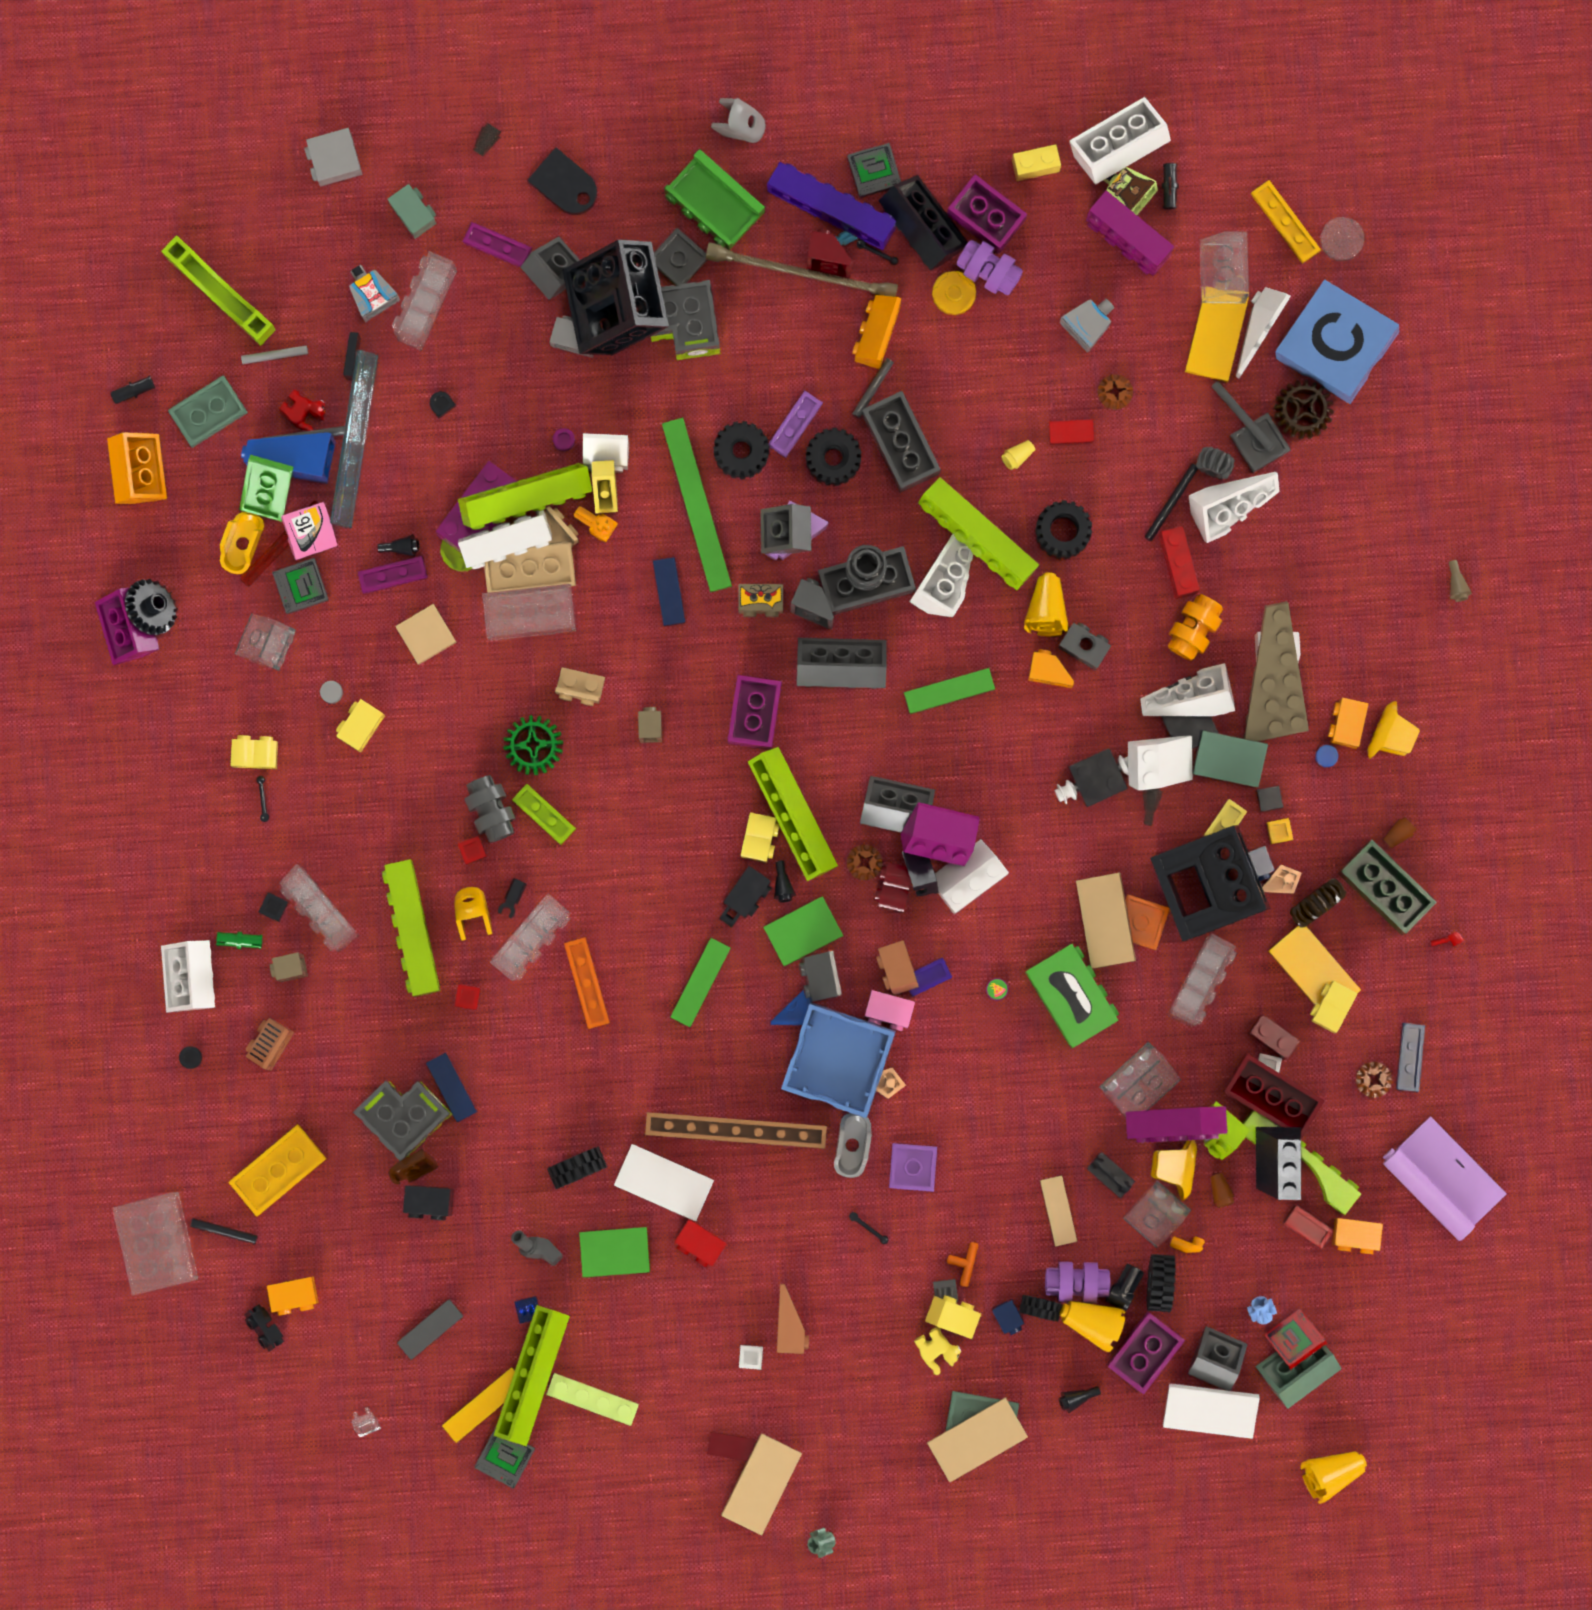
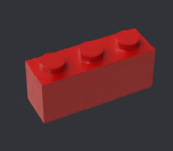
M1183 526L1162 531L1159 538L1175 599L1197 594L1200 589Z

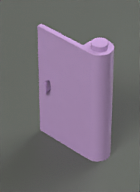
M1431 1116L1396 1150L1391 1148L1383 1156L1385 1159L1383 1165L1458 1241L1463 1240L1474 1229L1475 1224L1507 1194Z

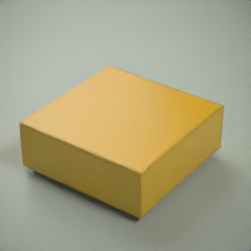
M1289 818L1266 823L1271 845L1293 840Z

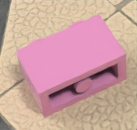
M872 990L864 1017L869 1018L868 1022L881 1025V1022L890 1024L889 1028L902 1031L903 1028L908 1029L915 1002Z

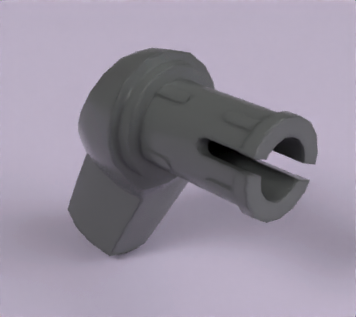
M520 1230L515 1231L511 1236V1241L519 1247V1252L524 1257L543 1259L552 1266H555L563 1257V1254L548 1239L527 1237Z

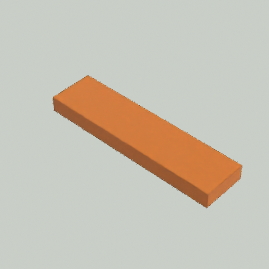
M586 937L564 943L588 1029L609 1024L610 1021Z

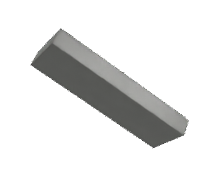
M448 1299L399 1340L397 1344L412 1360L459 1321L463 1314Z

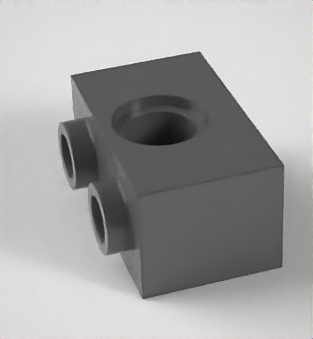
M1073 623L1058 648L1096 671L1111 647L1108 644L1109 640L1100 634H1097V636L1089 632L1090 629L1082 623ZM1084 639L1089 640L1092 648L1090 650H1083L1080 647V641Z

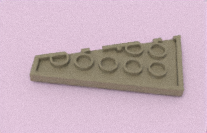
M1287 601L1265 605L1261 638L1257 650V662L1254 668L1249 698L1250 704L1243 739L1262 741L1309 731Z

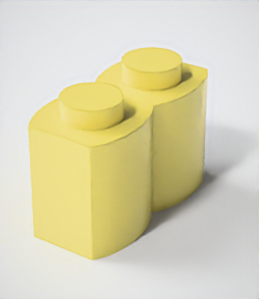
M238 735L237 739H232L231 767L277 769L278 742L273 741V737L260 736V740H251V736Z
M750 812L741 858L764 863L768 862V858L773 859L775 846L771 845L773 836H778L780 827L776 823V818Z
M1332 981L1331 984L1326 983L1320 994L1324 996L1321 1003H1316L1310 1013L1313 1016L1311 1021L1334 1034L1337 1033L1358 993L1336 981Z

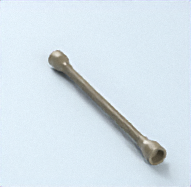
M710 242L705 260L714 262H731L734 260V262L748 263V265H756L757 267H767L770 270H778L784 273L789 272V274L792 273L806 278L811 277V279L814 278L820 281L825 280L828 283L833 282V284H841L842 286L847 285V287H855V289H863L864 291L869 290L870 293L882 296L896 297L898 284L889 282L864 283V281L850 280V278H842V276H834L833 274L828 275V273H820L814 270L809 271V269L806 270V268H798L797 266H787L784 263H776L770 260L765 261V259L762 260L756 257L751 258V256L734 253L719 244Z

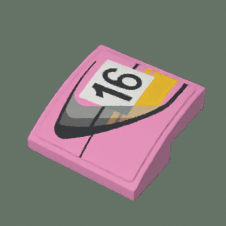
M324 502L281 517L295 560L337 547L335 534Z

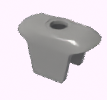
M720 98L719 103L730 111L728 124L712 123L711 128L724 137L751 143L758 142L763 137L766 127L765 119L762 115L739 98ZM750 116H753L754 119L752 127L748 126Z
M849 1113L841 1120L834 1160V1168L841 1176L854 1178L864 1172L868 1161L872 1136L871 1122L868 1117L864 1118ZM849 1139H856L859 1143V1147L855 1152H850L846 1149V1142Z

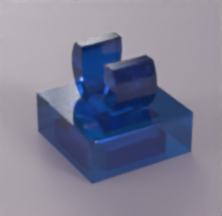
M537 1296L515 1301L520 1324L532 1321L536 1306H539Z

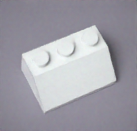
M980 839L975 843L974 851L965 866L948 863L935 873L938 894L955 915L1007 876L1009 872L990 848Z
M186 941L161 946L166 1013L214 1008L215 994L213 990L210 941Z

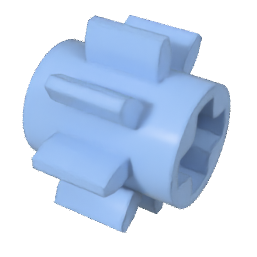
M1263 1296L1254 1298L1251 1302L1252 1306L1247 1307L1252 1322L1257 1321L1259 1324L1271 1322L1273 1315L1277 1314L1272 1299L1267 1300Z

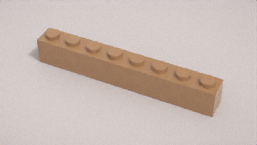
M647 1112L645 1135L825 1149L827 1126Z

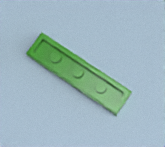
M987 668L904 692L909 713L913 714L993 691L995 686L990 669Z
M710 938L670 1018L691 1027L731 949L730 947Z

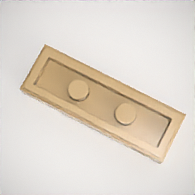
M1057 1176L1040 1180L1055 1247L1077 1242L1063 1177Z

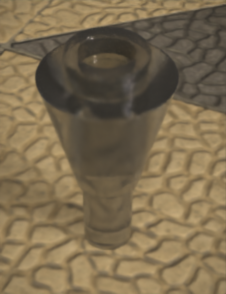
M1160 788L1142 790L1144 810H1146L1144 825H1153L1154 812H1156L1164 792Z

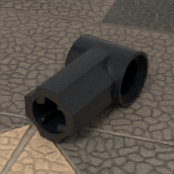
M1126 1263L1118 1281L1111 1287L1109 1297H1106L1105 1301L1126 1312L1144 1272Z

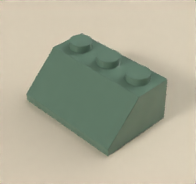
M1326 1345L1293 1369L1287 1366L1277 1352L1256 1366L1264 1380L1287 1409L1342 1369Z

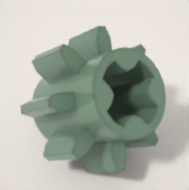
M825 1528L810 1532L811 1538L808 1540V1548L813 1554H817L818 1558L833 1553L832 1548L835 1546L836 1541L831 1532H826Z

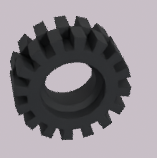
M1023 1295L1019 1313L1058 1322L1062 1304Z

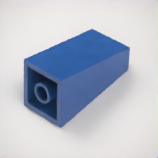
M327 432L250 439L247 441V446L243 445L241 458L244 459L243 462L248 465L250 455L293 466L292 478L327 484L336 441L332 434Z

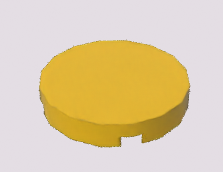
M945 272L937 278L933 285L932 296L934 303L940 311L946 314H963L972 307L975 301V284L971 279L964 276L963 272Z

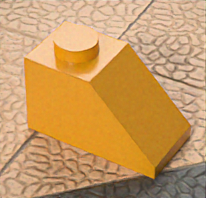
M1043 649L1033 653L1028 681L1067 688L1073 687V679L1057 656L1051 655V651Z

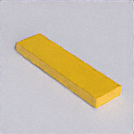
M1270 180L1251 192L1252 197L1302 264L1321 251L1320 247Z
M513 1367L442 1425L456 1443L504 1404L515 1372Z

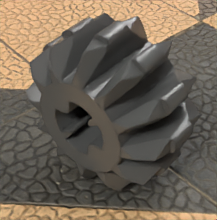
M1203 447L1198 455L1196 467L1213 478L1227 479L1233 470L1235 460L1230 454L1218 448Z

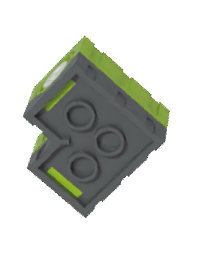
M710 280L700 283L692 282L680 284L679 286L661 287L669 327L652 335V342L662 339H674L677 360L720 354Z
M385 1081L353 1112L395 1154L394 1156L399 1161L410 1156L409 1154L415 1151L426 1141L429 1135H432L442 1125V1122L452 1115L444 1104L420 1081H417L404 1095L398 1092L390 1081Z

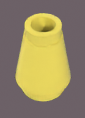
M1027 440L1005 450L1001 456L1002 460L1010 470L1018 469L1035 451V447Z

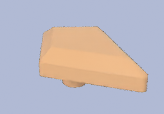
M1280 865L1262 888L1264 892L1294 894L1302 873Z
M889 1068L883 1070L876 1091L889 1099L906 1085L895 1070Z

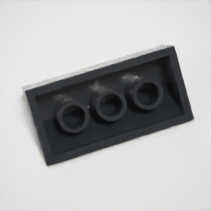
M918 175L893 185L878 200L883 206L884 211L896 220V227L903 233L910 246L915 249L923 263L930 270L946 263L964 250L968 243Z

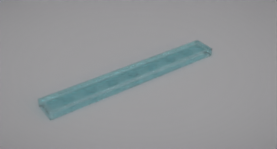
M357 350L345 423L347 434L343 436L330 519L331 524L345 528H352L378 355L364 350Z

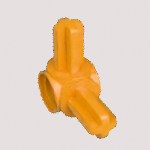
M579 506L574 513V518L589 526L590 533L605 543L618 525L610 517L602 513L596 516L582 506Z

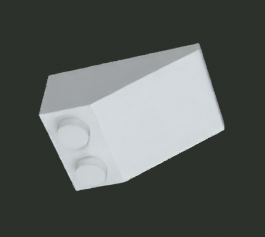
M1192 736L1129 741V786L1137 790H1147L1193 780Z

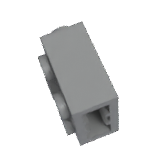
M349 128L306 140L308 147L304 148L308 160H312L314 166L310 168L313 180H318L320 187L363 175Z

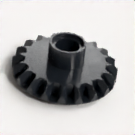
M151 579L139 580L129 587L125 595V609L130 621L140 631L150 635H160L170 630L175 624L174 621L177 618L176 611L178 608L175 607L176 600H173L171 597L172 592H168L165 589L166 585H160L159 581H152Z

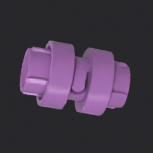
M970 240L957 260V266L965 270L964 276L974 282L980 277L987 281L984 286L987 290L994 294L1000 291L1005 295H1010L1023 274L1022 269L1014 265L1016 260L1005 253L1001 258L993 254L995 247L985 241L979 244L974 240Z
M1059 1261L1058 1268H1046L1045 1295L1057 1296L1058 1302L1068 1303L1072 1301L1073 1296H1082V1303H1097L1098 1297H1109L1110 1270L1098 1269V1263L1083 1262L1082 1269H1073V1262Z

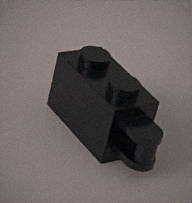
M748 866L723 903L727 908L719 919L732 928L740 916L745 919L748 915L752 917L759 908L756 903L760 897L765 899L771 891L772 887L769 886L771 881ZM730 909L737 913L735 918L727 914Z

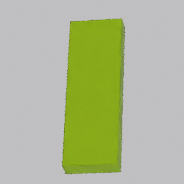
M528 784L512 799L560 845L576 830L572 824Z

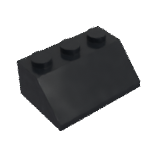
M1256 1127V1189L1278 1200H1301V1127Z

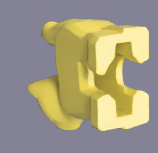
M935 1327L929 1333L932 1338L931 1341H927L925 1336L921 1335L914 1342L919 1348L925 1363L933 1370L935 1375H939L940 1367L934 1360L940 1354H943L944 1359L951 1366H954V1363L959 1360L961 1349L959 1346L951 1345L941 1333V1328Z

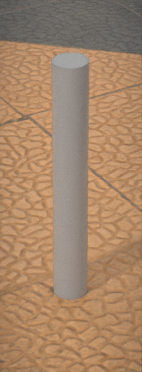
M305 345L241 356L242 364L308 354V348Z

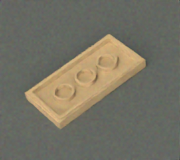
M571 541L549 543V545L542 548L532 546L527 548L528 551L526 553L516 556L514 553L506 555V559L494 562L490 560L484 562L488 595L576 586Z
M1121 873L1076 881L1091 968L1136 961Z
M1003 1398L928 1441L927 1444L948 1481L952 1482L1028 1438L1007 1399Z
M761 1433L721 1516L762 1535L802 1453Z

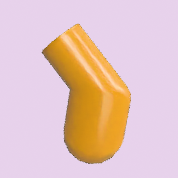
M1174 1236L1170 1247L1185 1253L1200 1252L1203 1250L1202 1246L1205 1241L1195 1236L1192 1243Z

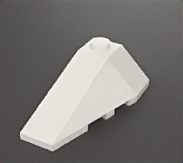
M1267 287L1264 288L1262 293L1257 291L1251 301L1254 303V306L1250 313L1235 377H1241L1291 297L1290 295Z
M1271 472L1218 484L1189 495L1190 512L1204 541L1209 543L1226 535L1231 531L1230 527L1239 520L1241 522L1247 518L1246 514L1255 507L1260 508L1280 492L1278 473Z
M952 534L910 600L912 604L928 614L953 617L965 598V589L969 578L973 553L964 543L959 542L954 534Z
M1225 663L1203 668L1197 671V676L1189 680L1182 678L1178 680V685L1170 689L1164 687L1141 698L1143 716H1217L1235 711L1234 698Z

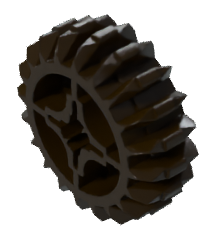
M1299 380L1295 381V388L1289 383L1287 390L1282 389L1280 391L1283 397L1277 396L1275 399L1280 404L1274 405V410L1280 411L1274 415V418L1282 419L1277 425H1286L1283 430L1284 433L1288 432L1289 429L1292 430L1290 435L1292 438L1296 433H1299L1300 440L1304 438L1305 433L1308 439L1313 437V433L1319 436L1321 434L1320 429L1324 431L1327 429L1325 423L1332 421L1327 415L1334 413V410L1327 408L1333 405V401H1326L1330 394H1322L1323 386L1319 390L1315 389L1316 382H1313L1311 387L1308 386V380H1304L1303 386H1301ZM1304 393L1311 396L1306 400H1301L1293 395ZM1316 400L1321 408L1320 418L1316 416L1317 413L1313 410V404ZM1287 401L1291 403V407L1295 412L1291 419L1286 410ZM1310 403L1307 411L1297 417L1300 412L1299 410ZM1304 419L1309 422L1312 421L1314 424L1310 426H1301L1296 423L1299 420Z
M1336 878L1330 879L1290 910V915L1300 928L1306 927L1340 902L1347 892Z

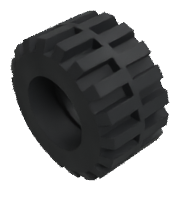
M1062 500L1061 503L1056 501L1051 506L1048 505L1041 512L1036 523L1035 534L1037 535V543H1040V548L1043 551L1048 552L1047 555H1054L1056 559H1061V557L1069 559L1071 556H1077L1085 549L1092 534V522L1089 520V514L1083 511L1084 508L1081 505L1078 507L1075 502L1067 503V500ZM1059 518L1072 521L1077 530L1076 536L1067 542L1057 540L1050 530L1053 521Z

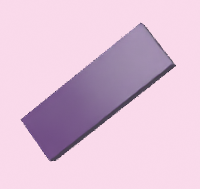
M804 390L769 442V447L787 458L823 402Z

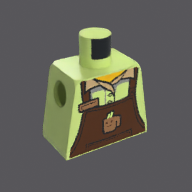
M1125 167L1119 175L1115 173L1103 180L1109 184L1107 191L1136 215L1139 214L1158 191L1155 180L1128 167Z

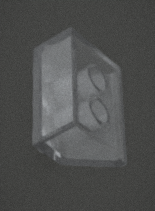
M1225 231L1200 239L1201 303H1246L1249 295L1247 232Z
M1147 1042L1099 1088L1126 1118L1127 1111L1149 1110L1181 1078L1166 1058L1153 1045Z

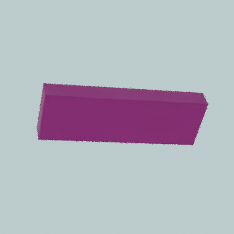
M471 222L463 240V243L518 267L522 266L532 251L530 246Z
M422 556L358 572L363 594L428 578Z

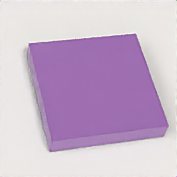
M892 1143L889 1188L934 1192L937 1147Z

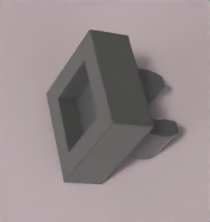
M956 1279L933 1282L934 1296L943 1299L944 1295L957 1299L956 1302H958Z

